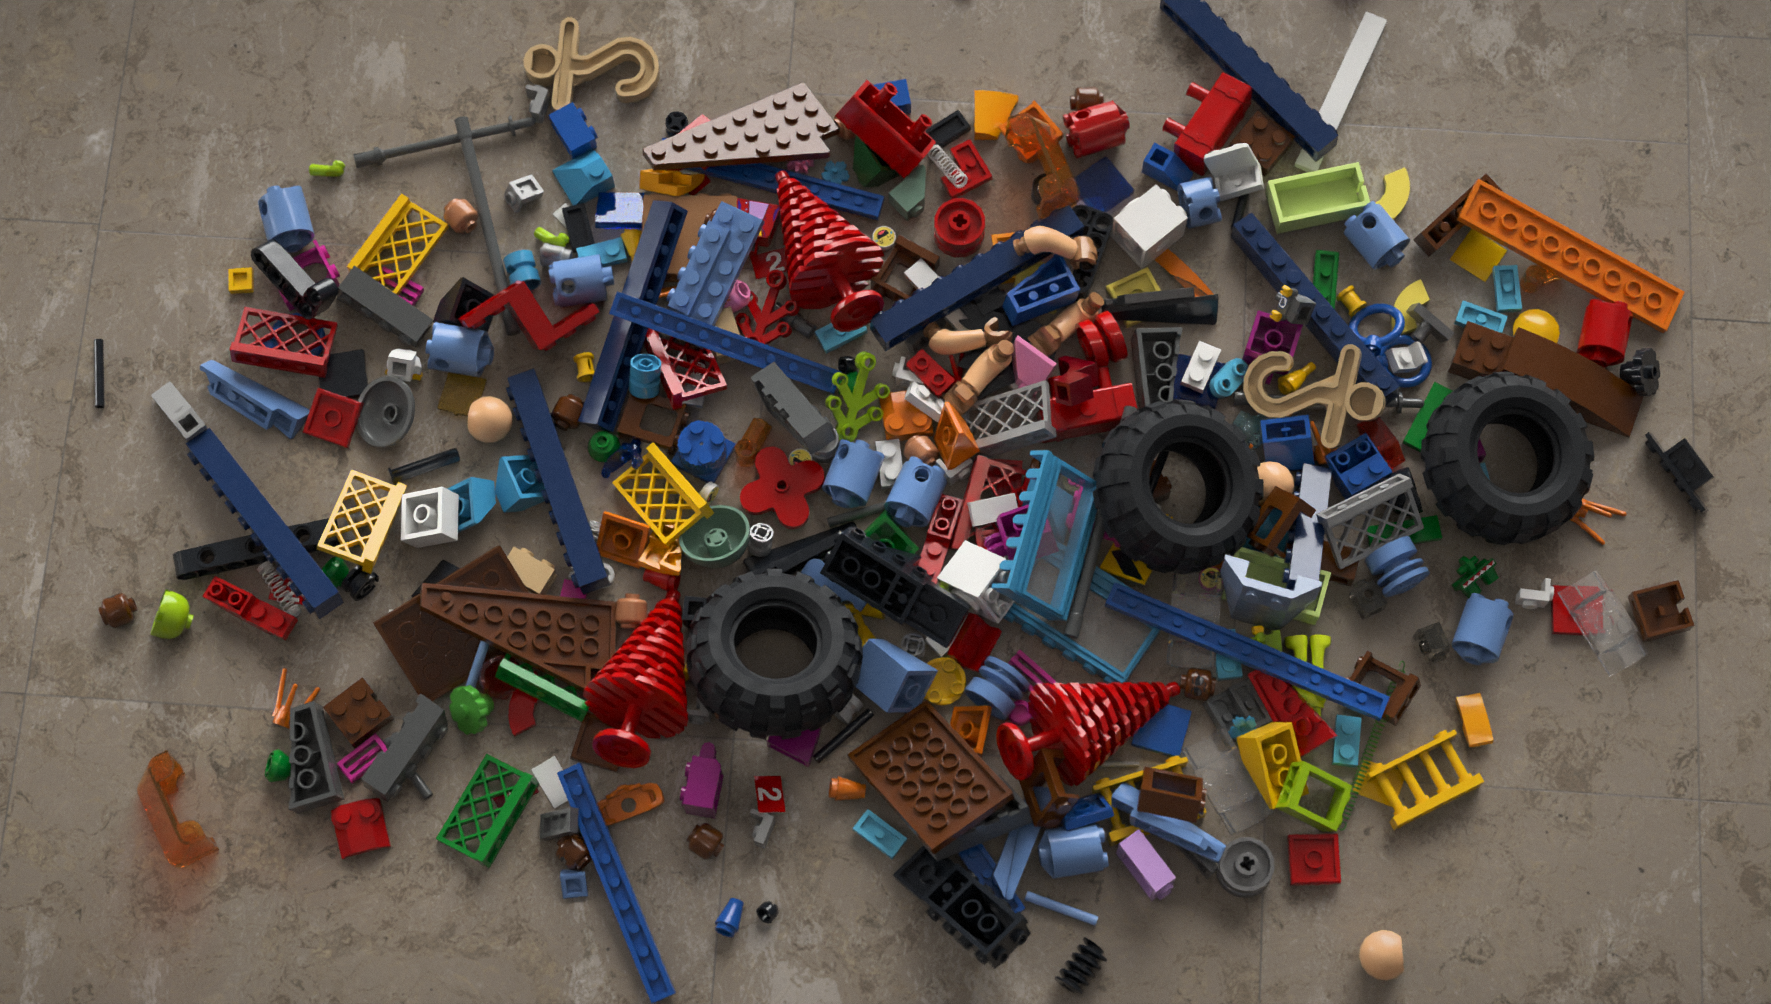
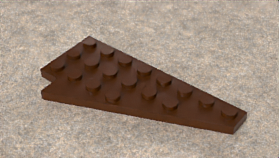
M422 583L420 610L584 692V689L590 682V672H599L615 653L616 602L430 583Z

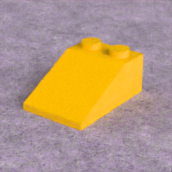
M1271 722L1236 737L1242 762L1269 809H1275L1291 762L1301 761L1293 725L1290 722ZM1307 783L1305 784L1301 797L1309 794Z

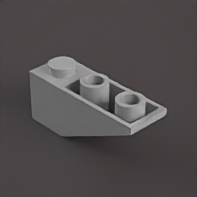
M170 381L151 395L187 442L208 429Z

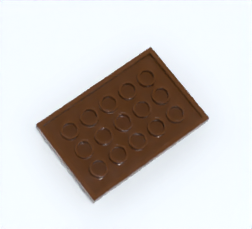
M500 545L436 583L440 585L529 593ZM420 594L373 622L418 695L422 694L429 700L434 701L468 680L480 640L420 610ZM489 645L481 671L505 657L507 653Z
M927 700L847 754L849 761L933 855L1015 798L1009 787Z

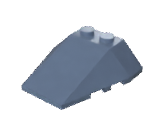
M1225 554L1220 573L1232 619L1257 626L1261 625L1271 630H1281L1317 599L1322 585L1321 581L1298 575L1293 590L1247 578L1246 573L1250 561Z

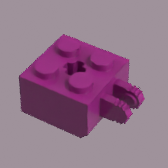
M1258 310L1242 360L1250 365L1258 356L1271 351L1286 352L1293 357L1303 324H1291L1287 321L1288 319L1275 322L1270 318L1272 314ZM1286 371V372H1274V373L1281 374V375H1286V374H1288V371ZM1273 373L1267 377L1265 384L1270 385Z
M1029 504L999 514L996 520L1000 532L984 539V546L988 551L1001 557L1007 555L1009 560H1014L1017 548L1008 547L1006 541L1010 537H1020L1023 525L1013 523V517L1016 514H1027ZM1048 518L1046 519L1035 559L1058 551Z
M710 741L702 745L699 756L693 755L692 761L687 762L685 768L687 785L681 788L680 801H682L681 806H684L686 814L715 819L724 775L721 764L715 756L717 755L716 747Z

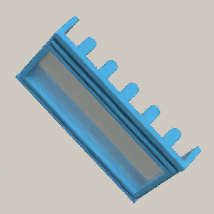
M1049 450L1030 451V456L1040 461L1041 466L1037 469H1028L1026 472V477L1036 480L1033 491H1023L1019 496L1021 501L1030 502L1027 514H1016L1013 517V523L1023 525L1020 537H1010L1006 541L1008 547L1017 548L1014 560H1003L999 565L1001 570L1010 571L1007 584L992 583L991 588L1048 620L1067 621L1098 510L1095 509L1092 493L1096 490V481L1054 456Z
M1056 540L1057 552L1035 559L1026 589L1028 593L1048 604L1051 601L1066 546ZM1085 558L1082 563L1081 571L1079 574L1076 589L1070 606L1069 614L1071 613ZM1097 566L1085 605L1078 639L1069 638L1064 635L1067 621L1048 620L1017 602L1013 603L1007 614L1003 617L1008 622L1013 623L1015 621L1021 625V629L1031 636L1035 634L1040 637L1042 643L1051 649L1055 647L1063 652L1062 655L1067 660L1079 662L1083 665L1082 668L1089 674L1099 675L1104 679V683L1127 682L1161 631L1105 607L1114 582L1128 588L1130 587Z

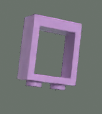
M1140 829L1119 843L1116 851L1117 856L1151 901L1157 897L1159 900H1162L1172 892L1171 889L1174 887L1173 883L1176 877Z

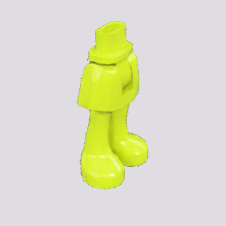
M1307 635L1285 637V646L1293 650L1296 658L1307 662ZM1311 635L1309 637L1312 664L1324 669V652L1331 645V637L1327 635ZM1292 685L1321 717V709L1324 708L1326 699Z

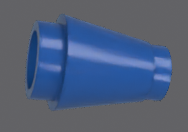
M730 898L715 921L716 932L726 937H733L738 932L744 905L741 900Z

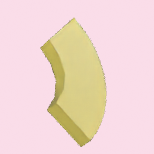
M1406 168L1384 176L1385 193L1376 202V204H1380L1393 220L1400 215L1408 200L1410 182Z
M1421 279L1407 286L1395 301L1394 307L1401 311L1405 319V327L1401 335L1414 332L1417 328L1416 321L1406 313L1408 308L1416 303L1424 306L1430 301ZM1391 316V330H1393L1395 319Z

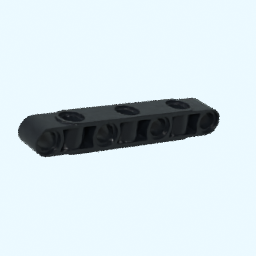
M329 518L288 526V528L298 540L303 535H310L308 541L301 543L308 553L320 551L317 550V545ZM336 519L334 522H335V524H336V526H337V528H338V523H337V519ZM250 535L185 549L173 554L176 578L178 580L218 574L262 564L268 560L263 554V551H265L263 546L259 552L252 553L256 545ZM334 536L326 539L325 544L335 547L340 545V542ZM208 556H214V560L211 563H204Z

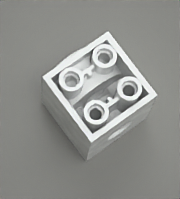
M1155 185L1140 198H1136L1128 203L1114 218L1111 237L1143 269L1184 236L1188 217L1181 206H1176L1171 201V197L1166 190H1161Z
M966 540L937 577L948 592L971 605L968 612L979 614L996 623L1001 621L1015 602L991 588L992 583L1007 584L1010 571H1003L999 567L1000 563L1007 559Z

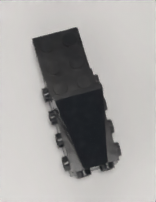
M850 526L845 531H839L833 543L835 545L832 551L830 550L823 560L824 566L820 574L846 589L852 595L865 601L871 607L884 613L892 620L901 625L907 623L947 648L951 644L971 605L932 582L933 577L928 575L924 568L917 566L922 558L921 556L886 547L884 543L872 540L866 536V533L857 527Z
M924 845L893 874L901 885L928 908L926 910L928 916L935 922L940 920L943 923L941 925L950 936H953L955 941L961 944L967 951L970 949L976 952L974 956L983 965L988 963L996 969L1009 958V955L1018 946L1024 944L1031 934L1026 926L1028 923L1027 919L1020 912L1017 911L1015 913L1012 911V907L1002 897L998 899L995 896V892L986 883L982 885L978 877L971 870L968 869L966 871L948 857L936 861Z

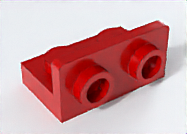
M923 349L906 363V367L938 397L943 393H947L955 384L956 380Z
M969 612L947 655L960 664L962 668L979 672V668L985 665V660L992 652L1002 631L999 628L989 626L977 614Z

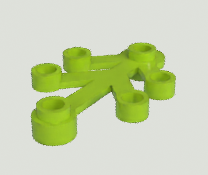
M866 351L860 352L855 358V365L859 372L853 393H851L847 385V375L837 372L832 376V383L837 386L848 407L845 417L840 409L842 402L839 397L830 395L825 400L826 407L831 410L837 422L835 429L839 435V440L844 439L852 442L858 435V429L872 420L880 421L883 417V410L877 406H871L866 414L857 419L856 415L860 409L874 400L887 398L890 394V388L887 385L878 383L873 390L863 395L869 371L873 370L876 365L875 356ZM870 359L869 365L865 366V361ZM842 376L843 381L838 384L837 379ZM884 387V393L880 395L879 390ZM835 399L836 404L831 407V401ZM875 410H877L878 414L876 417L873 418L872 414ZM850 427L849 434L845 435V430Z

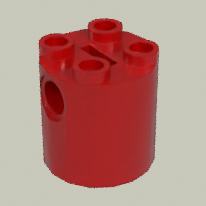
M1113 100L1063 115L1064 125L1069 130V133L1066 134L1068 146L1073 148L1076 159L1125 145V134L1130 129L1129 119L1126 112Z
M1591 299L1589 305L1586 306L1577 353L1604 368L1624 362L1633 319L1632 312L1627 309L1628 304L1622 301L1609 303L1599 299Z

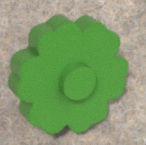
M471 685L455 688L450 694L452 703L449 705L452 719L458 724L459 730L466 735L484 731V728L487 726L485 717L494 710V702L491 696L486 693H479Z

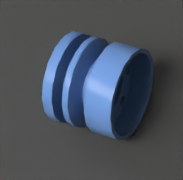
M1409 536L1401 537L1385 544L1365 559V563L1372 575L1384 573L1377 581L1379 587L1385 586L1381 592L1386 598L1414 588L1430 573L1427 567H1421L1424 563L1423 559L1410 560L1416 554L1417 549Z
M988 656L984 663L986 666L979 668V673L984 679L973 677L964 689V693L977 706H991V715L993 717L1007 720L1015 708V704L1010 697L1021 700L1023 697L1022 692H1026L1030 684L1013 666L996 657Z

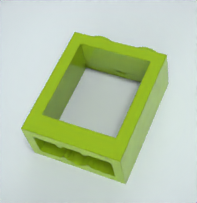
M1305 761L1291 762L1275 808L1322 832H1335L1342 823V814L1350 800L1352 785ZM1308 775L1335 788L1325 819L1298 805Z

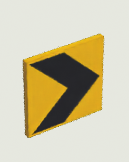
M1114 543L1100 566V569L1105 572L1145 585L1153 571L1147 568L1144 562L1133 561L1119 547H1115Z

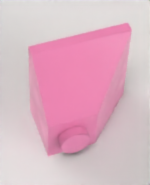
M1017 336L1013 343L1012 365L1015 383L1018 385V388L1044 380L1047 381L1051 377L1057 363L1020 336ZM1040 390L1035 391V393L1033 394V397H1034V398L1036 397V395L1039 393Z

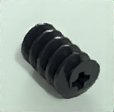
M1085 937L1083 938L1085 945L1079 944L1077 947L1079 953H1072L1073 961H1066L1065 965L1068 970L1060 969L1059 973L1062 978L1054 977L1061 986L1072 993L1083 994L1080 984L1089 985L1085 977L1094 978L1095 975L1091 969H1101L1097 961H1107L1103 954L1104 951L1092 940Z

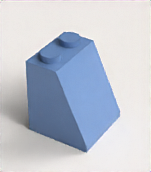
M868 639L863 646L860 676L855 687L887 713L910 712L922 703L938 670L885 639Z

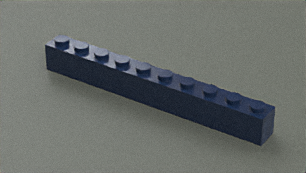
M1160 0V9L1226 74L1252 87V100L1278 125L1294 135V141L1315 162L1337 145V130L1331 124L1325 123L1320 113L1314 108L1311 109L1306 104L1303 96L1295 93L1284 78L1276 75L1272 66L1268 62L1264 63L1258 57L1256 50L1248 47L1236 31L1233 32L1228 28L1225 20L1221 16L1217 17L1207 2L1201 0Z
M653 200L622 293L654 305L657 304L688 213L686 209L673 202ZM616 316L613 317L578 422L596 430L614 432L629 387L630 361L633 356L640 354L648 331L647 327Z
M1069 205L1064 208H1056L1050 213V216L1043 220L1041 218L1037 219L1028 228L1044 226L1059 231L1072 239L1083 236L1084 225ZM1019 230L1004 243L1002 241L996 243L985 254H977L968 264L958 265L949 275L936 278L932 285L925 289H917L908 299L898 300L889 310L876 313L872 320H870V330L886 352L922 331L928 324L939 321L1053 253L1041 252L1034 255L1032 252H1025L1023 256H1019L1014 249L1013 241L1016 239L1020 240L1026 231Z
M1250 213L1235 223L1231 238L1277 293L1280 290L1283 291L1282 286L1286 285L1289 288H1296L1298 294L1306 296L1317 303L1308 324L1304 325L1337 364L1341 350L1345 345L1353 344L1361 350L1362 358L1355 384L1368 382L1377 386L1385 396V405L1394 400L1400 388L1398 383L1254 214Z
M533 368L508 377L507 380L510 386L506 387V391L510 401L515 400L517 407H514L513 411L517 421L522 420L524 427L520 428L524 442L529 441L531 448L527 449L530 460L537 463L538 468L534 470L539 483L543 482L545 489L541 490L545 503L551 504L552 510L548 512L553 525L558 524L560 531L556 532L560 546L565 545L567 552L563 554L568 567H573L575 574L571 575L574 587L575 589L580 587L584 595L609 586L611 584L538 376Z
M209 427L185 443L190 451L187 453L190 461L194 466L200 465L201 469L199 471L207 482L211 480L214 483L212 488L219 498L225 497L227 501L224 503L231 514L236 512L239 515V518H237L239 524L245 531L249 529L252 532L250 537L257 547L263 546L265 549L263 554L269 563L275 562L277 564L276 571L283 580L288 578L291 582L289 587L296 597L302 596L304 599L302 604L308 613L312 614L314 612L320 620L342 605L344 602L339 591Z

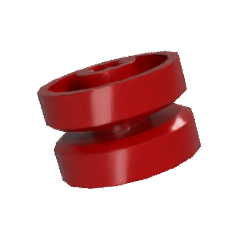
M954 198L944 202L938 208L934 217V240L938 248L944 254L954 258H965L981 248L985 237V216L982 209L974 201L966 198Z
M1109 311L1095 315L1094 323L1086 319L1075 324L1076 335L1083 354L1088 361L1096 362L1097 369L1108 367L1109 359L1117 363L1128 357L1122 332Z

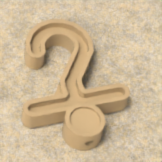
M567 17L561 22L557 51L549 45H535L525 53L523 59L525 72L530 82L543 87L553 85L552 107L554 112L573 102L574 87L585 81L595 79L624 61L635 62L639 65L640 71L635 77L620 80L616 84L617 98L622 103L638 102L648 97L657 87L660 78L658 57L653 48L637 38H617L588 55H578L580 28L577 20L572 17Z
M1353 344L1345 345L1342 348L1335 375L1279 399H1273L1266 393L1265 381L1270 374L1286 372L1293 367L1294 360L1290 354L1271 351L1258 356L1249 365L1244 376L1243 391L1248 403L1256 412L1269 418L1289 417L1314 405H1324L1327 412L1321 433V443L1329 449H1335L1340 446L1348 413L1355 419L1370 422L1377 419L1383 413L1386 403L1383 392L1377 386L1368 382L1355 384L1362 353Z

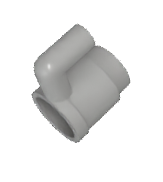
M544 243L540 248V265L549 266L555 261L572 259L573 251L566 249V247Z

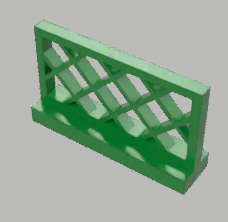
M506 654L495 675L496 678L580 722L583 721L589 707L586 706L585 700L577 696L576 690L578 689L568 685L569 687L560 688L555 684L554 679L556 678L548 674L539 677L534 674L533 666L527 663L516 665L509 661L511 655Z
M486 753L436 840L489 869L538 787L539 782L533 775L522 772ZM489 763L497 765L499 774L486 778L485 770ZM513 774L520 777L515 786L506 787L504 777ZM500 779L503 790L490 794L488 783ZM484 784L486 795L474 799L472 791L476 786ZM504 795L506 802L503 807L494 809L492 798ZM488 800L490 811L477 815L475 804ZM471 806L473 817L461 820L459 813L462 808ZM491 816L492 826L481 831L479 820ZM475 821L477 833L465 836L462 825ZM459 828L461 838L453 841L445 838L450 829ZM479 837L480 846L474 854L468 850L466 841Z

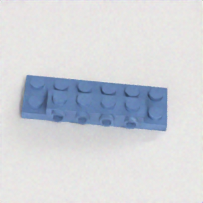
M721 201L712 221H708L707 225L703 224L698 231L700 239L697 246L693 245L687 255V258L690 260L686 268L682 267L677 275V280L680 281L676 289L672 288L667 295L669 310L715 326L761 231L764 221Z

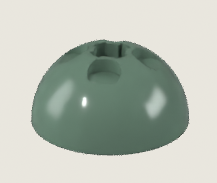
M726 505L710 506L714 514L708 519L705 516L702 517L679 537V543L684 554L693 563L709 569L727 567L735 563L747 549L750 540L748 519L740 510Z

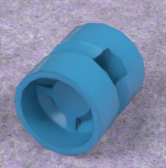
M518 250L508 254L503 259L507 274L510 275V284L517 280L524 281L530 291L541 285L542 282L538 270L533 268L536 266L532 251Z
M645 353L632 357L630 361L629 391L633 396L648 399L658 395L660 390L659 376L661 374V361L658 357Z

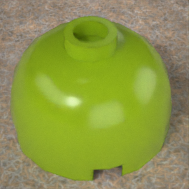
M165 589L151 629L152 636L164 639L176 638L181 635L184 628H190L194 615L189 614L190 605L182 595Z

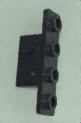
M1648 432L1645 434L1648 439L1645 444L1653 454L1657 452L1662 460L1659 463L1667 473L1671 471L1676 477L1674 480L1675 485L1681 492L1686 491L1690 496L1688 502L1696 512L1698 510L1702 513L1709 511L1695 491L1713 479L1714 476L1686 438L1682 439L1665 452L1652 433Z

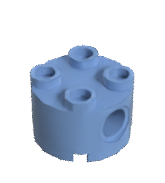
M1211 177L1178 185L1179 205L1187 214L1186 226L1188 229L1222 221L1220 209L1217 208V203L1220 202V195L1218 189H1214Z

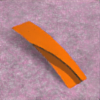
M1169 249L1165 250L1155 259L1184 288L1194 287L1195 297L1213 295V292Z

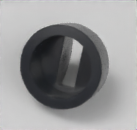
M851 356L840 357L838 360L839 371H842L841 373L845 375L857 371L855 358Z
M771 901L762 903L756 910L760 920L768 924L777 917L779 912L778 906L776 904L773 905Z

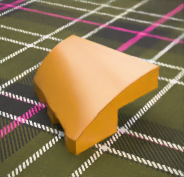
M975 90L974 140H998L1002 133L998 126L1009 120L1010 113L1015 104L1017 105L1018 95L997 91Z
M640 170L639 189L681 196L701 184L704 180V174L687 175L682 174V171Z
M664 525L663 535L665 537L670 535L674 531L675 525ZM653 531L649 536L650 543L638 560L639 566L663 574L680 575L682 548L679 543V537L667 547Z

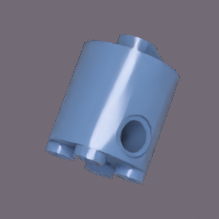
M271 186L267 188V193L258 200L267 241L270 239L276 240L287 253L301 250L315 236L302 187L280 188V186Z
M1371 201L1363 208L1364 212L1357 217L1355 215L1351 216L1344 223L1346 226L1344 235L1374 270L1386 264L1394 267L1405 257L1402 251L1407 247L1410 239L1380 204Z
M600 254L555 261L552 265H549L551 283H556V287L553 288L555 306L562 308L608 300L606 286L614 285L611 266L602 267ZM566 280L573 281L574 284L565 285L563 282Z
M438 322L434 323L432 340L427 341L425 349L426 354H430L428 369L480 377L485 366L492 364L494 347L487 331Z
M841 439L822 485L823 491L833 497L832 502L837 506L853 508L865 506L868 502L885 455L869 449L870 445L865 441L856 440L855 443Z
M910 457L909 461L903 464L885 501V510L894 517V521L900 526L907 528L911 526L926 527L947 485V480L944 477L946 472L941 467H931L924 464L917 457Z
M1472 593L1470 598L1467 599L1451 645L1464 661L1473 665H1481L1482 663H1495L1499 660L1514 616L1512 611L1508 609V602L1502 599L1489 600L1478 593Z
M1095 822L1068 831L1064 827L1046 829L1038 845L1041 866L1053 879L1103 871L1105 867H1109L1107 853L1103 852L1101 843L1105 842L1104 830Z

